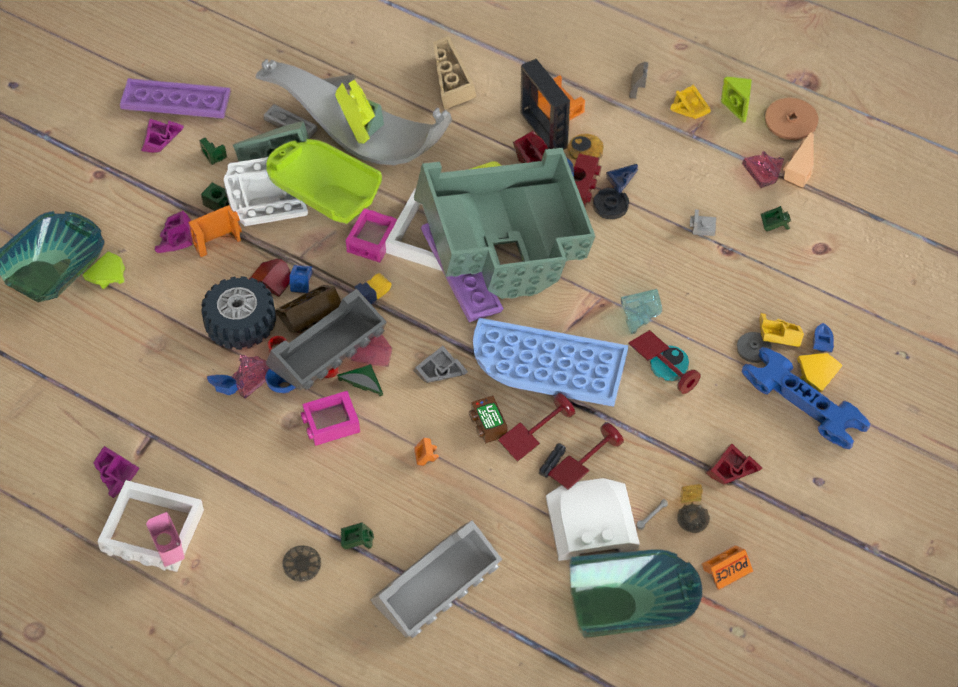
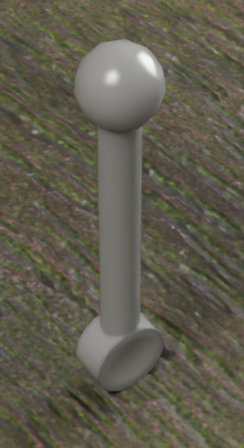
M665 499L661 500L660 505L643 521L637 522V528L640 530L644 529L645 524L663 507L668 506V501Z

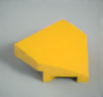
M694 84L682 91L677 90L674 103L670 107L671 111L694 119L711 112L710 107Z
M828 353L797 357L802 374L800 379L807 382L818 392L823 391L843 366Z

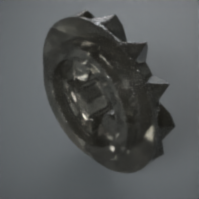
M692 502L689 505L684 504L679 509L677 521L685 531L697 533L707 528L710 516L708 510L704 509L701 504L696 505ZM697 513V518L690 522V515Z

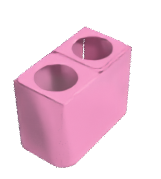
M166 512L149 519L146 525L164 566L167 567L185 559L181 540L169 514ZM162 533H168L171 536V542L165 546L159 545L157 537Z

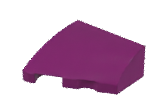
M149 119L141 151L149 153L161 152L183 130L184 125L168 121L165 124Z
M183 210L167 217L165 227L160 234L162 238L159 246H155L157 253L176 251L193 245L188 223L191 219Z
M103 446L93 462L96 470L100 472L102 482L106 484L109 490V496L113 498L121 492L125 481H131L140 469Z

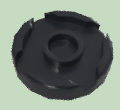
M604 188L594 196L593 208L600 217L618 219L627 213L629 198L625 192L618 193L615 188Z

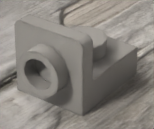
M695 209L694 216L690 217V227H693V234L715 236L716 217L698 216L699 210Z

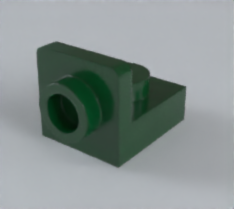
M206 137L199 140L201 152L211 165L227 158L226 148L223 144L215 147Z
M781 206L761 213L766 232L783 225L786 230L790 229L789 222H791V217L788 211L785 212Z
M363 522L341 528V547L345 550L364 545L368 549L373 547V531Z

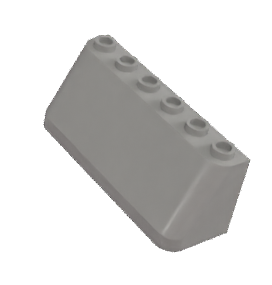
M471 520L455 530L370 600L405 637L411 636L413 638L422 631L420 629L425 623L429 625L438 618L436 614L439 611L445 612L453 606L452 601L456 597L458 599L464 597L468 593L467 588L471 585L475 587L484 580L482 577L487 572L491 574L498 569L499 566L497 564L502 558Z

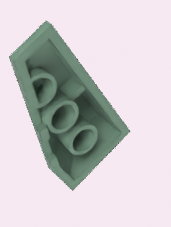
M304 121L234 143L233 147L238 161L269 157L276 148L285 143L295 140L296 143L306 142L309 139V135Z

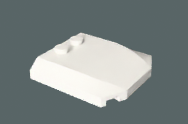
M268 157L228 164V170L224 177L225 191L232 211L237 212L240 222L244 226L308 215L304 202L271 182L266 170Z
M605 478L580 481L569 490L561 485L546 495V503L559 561L579 558V554L616 548L619 549V552L639 549L640 544L624 483Z

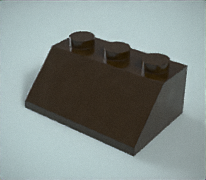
M321 285L276 308L275 312L289 331L301 333L307 329L306 326L312 323L315 325L336 310L341 303V299L335 286Z

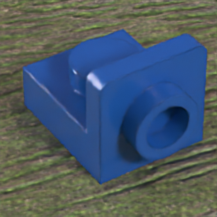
M293 266L290 273L291 292H309L312 266Z

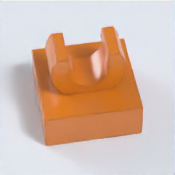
M423 438L414 448L417 465L424 466L428 461L434 462L439 457L437 454H433L437 446L432 445L429 438Z

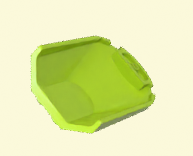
M307 139L306 142L296 143L295 140L285 143L276 148L266 162L267 175L274 185L328 218L346 224L360 214L363 209L372 204L382 182L380 171L318 140Z

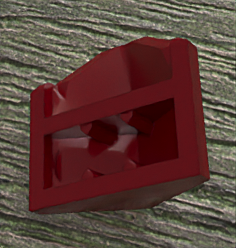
M534 131L513 142L520 163L542 161L545 150L549 149L544 140L536 135Z
M276 258L262 262L250 278L256 279L258 283L262 282L272 294L280 297L290 285L291 272L285 261Z

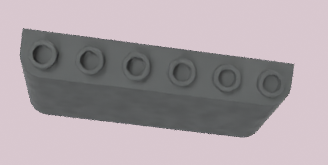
M355 289L342 299L336 310L290 343L285 340L270 351L266 365L270 370L299 390H308L313 386L315 380L318 378L320 380L323 379L331 368H338L343 363V359L346 357L348 359L356 354L358 348L366 347L374 336L376 338L381 336L385 331L383 328L387 321Z

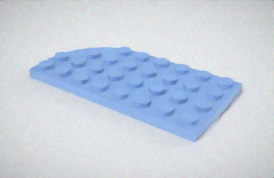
M483 318L478 319L473 336V352L479 366L491 378L504 385L549 395H556L559 392L570 399L612 407L615 405L628 353V345Z

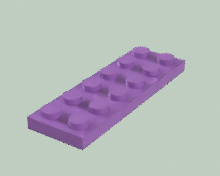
M128 78L120 107L126 110L224 119L231 90L226 87Z
M423 224L421 230L443 271L429 224ZM482 272L446 277L468 322L502 312L503 307L498 297L487 290Z

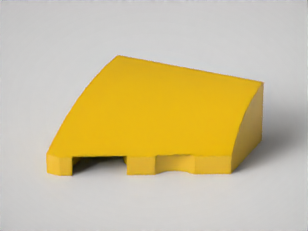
M760 313L759 322L763 341L800 347L804 335L800 326L781 319L775 321L768 320L766 314Z

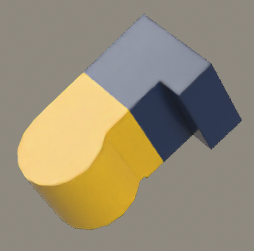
M378 273L371 280L364 284L359 283L354 288L372 304L390 290L392 284L384 275Z

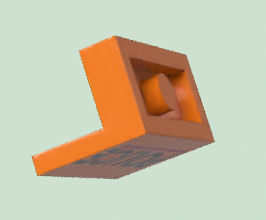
M736 545L701 563L704 571L712 574L717 589H721L753 572L746 550Z

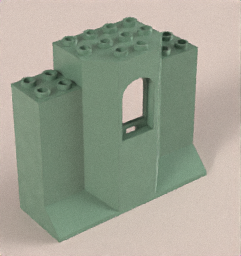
M563 148L545 150L542 161L469 170L441 173L442 166L440 162L422 164L414 201L421 203L445 277L482 272L489 292L501 299H513L519 296H533L559 281L566 261L583 260L588 257L596 236ZM516 242L522 262L500 265L494 245Z

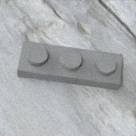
M275 104L264 114V120L279 128L304 121L309 139L317 131V126Z

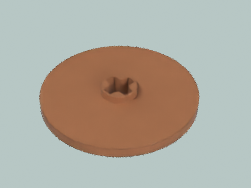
M783 98L773 102L767 108L765 122L768 129L776 136L788 140H800L808 137L810 133H814L818 126V114L814 107L806 101L797 98Z

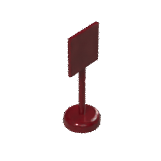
M649 330L628 343L647 361L657 356L681 377L678 381L677 389L682 394L689 393L698 384L701 374L697 370H689L683 374L661 353L669 349V346L652 331Z
M558 392L553 397L557 408L529 431L520 422L498 439L517 462L540 444L532 435L535 431L559 412L569 418L576 414L573 405L563 394Z
M605 422L600 427L601 434L604 437L601 442L579 461L568 455L549 472L548 476L569 490L590 471L582 464L607 442L615 447L624 443L622 435L612 424Z

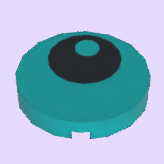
M669 345V349L661 354L683 374L686 373L689 367L687 354L682 349ZM657 356L651 359V370L657 377L664 378L667 381L681 378Z

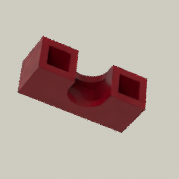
M579 153L574 165V178L581 180L575 181L586 208L587 203L591 202V191L596 188V176H600L602 166L599 165L600 158Z

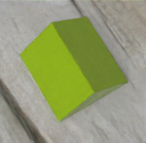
M725 77L721 103L744 123L747 119L752 79Z

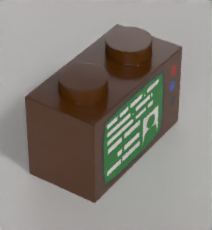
M493 395L471 402L469 415L472 422H476L477 434L479 437H483L485 444L498 440L507 433L508 426Z

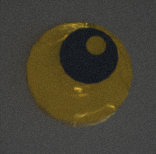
M579 134L569 142L568 153L572 160H576L579 153L598 158L603 156L604 145L597 136Z

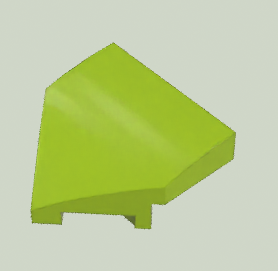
M108 251L82 275L86 281L100 284L101 288L105 289L110 283H124L123 271L126 268L121 257Z

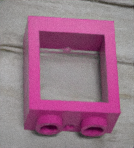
M363 209L346 239L347 252L381 263L386 254L385 242L398 219L373 210Z
M348 391L302 404L303 412L300 413L304 424L307 423L309 427L306 428L309 440L313 439L315 446L360 433L359 420Z

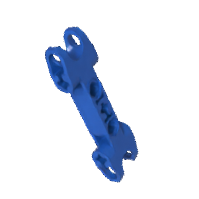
M762 347L759 350L758 356L766 366L757 368L751 364H745L742 367L743 375L757 390L767 395L774 389L789 402L820 422L821 424L818 427L819 433L831 443L850 450L853 447L854 440L845 429L855 428L859 431L867 432L870 428L871 423L857 407L848 401H842L837 406L809 384L790 372L793 369L792 363L780 353Z

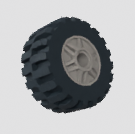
M234 276L230 277L229 280L223 279L218 285L214 284L211 287V291L208 290L204 295L205 298L201 304L204 327L210 339L220 346L225 345V348L228 349L234 347L236 350H242L243 347L251 348L254 344L258 345L263 342L262 339H266L270 335V331L275 327L276 313L272 294L262 282L258 283L256 279H247L245 276H241V278Z

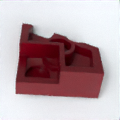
M730 444L707 470L706 474L715 481L725 485L758 472L762 467L750 455L746 457L738 448Z

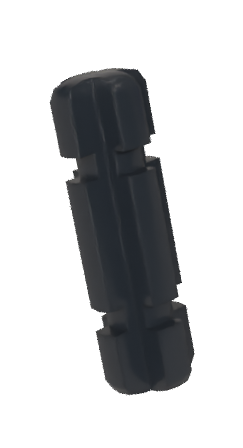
M561 443L556 444L554 451H551L544 461L545 464L539 469L541 476L547 478L549 472L555 468L561 459L560 456H563L566 452L564 445Z

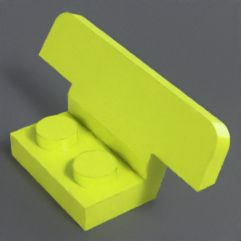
M355 80L349 82L351 87L350 95L344 84L341 83L335 92V97L357 142L364 144L370 139L364 126L375 117V114L362 88Z

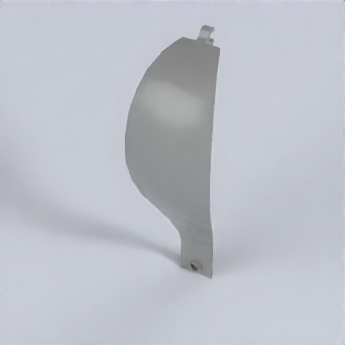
M268 59L262 62L263 68L256 73V79L277 84L291 93L330 137L346 151L360 159L376 164L397 165L410 162L433 147L443 136L452 121L450 112L444 110L440 113L439 108L433 111L435 124L414 122L382 111L384 125L371 135L367 142L362 144L357 142L335 97V92L338 89L336 86L300 68L274 60L268 62Z

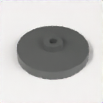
M758 332L746 333L737 342V352L740 357L752 363L762 362V359L758 356L759 350L762 347L772 350L771 342L763 341L761 333Z

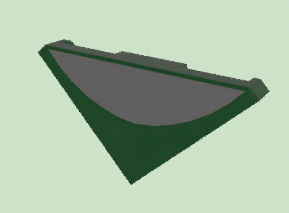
M371 364L337 375L339 381H345L359 389L369 390L377 393L379 396H383V391Z

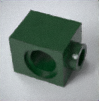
M213 182L201 193L203 206L213 211L229 205L225 189Z

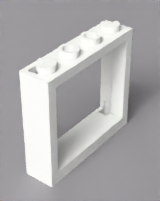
M414 189L385 242L386 253L442 271L433 252L400 242L419 206L422 205L414 201L416 190Z
M126 480L97 541L101 552L107 553L108 556H120L127 561L135 560L145 566L153 565L164 571L168 569L177 572L181 561L165 567L157 551L112 540V535L130 498L185 512L189 515L179 535L185 555L204 511L202 501Z

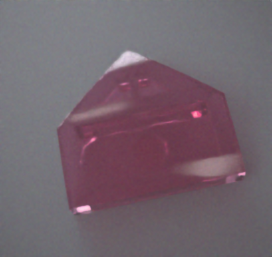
M763 151L761 156L756 155L744 158L742 164L759 187L763 188L776 183L784 158H773Z
M383 335L378 338L374 336L366 347L358 348L356 354L350 358L351 361L389 367L392 347Z
M241 355L238 371L232 375V378L237 380L238 391L244 399L266 382L265 375L270 368L266 365V360L258 356L247 357Z

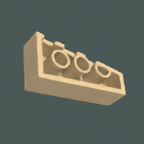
M447 36L434 41V52L444 110L476 98L474 83L450 37Z

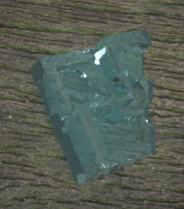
M657 289L621 297V304L625 311L626 322L631 334H635L640 326L648 324L651 318L657 317L662 313L661 300Z

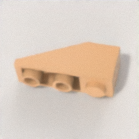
M810 133L807 138L802 139L800 148L793 152L791 161H787L783 168L785 172L784 180L802 188L810 179L813 170V133Z

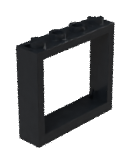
M537 58L521 65L520 113L535 133L544 140L549 149H567L570 100ZM538 91L541 92L550 104V121L538 107Z

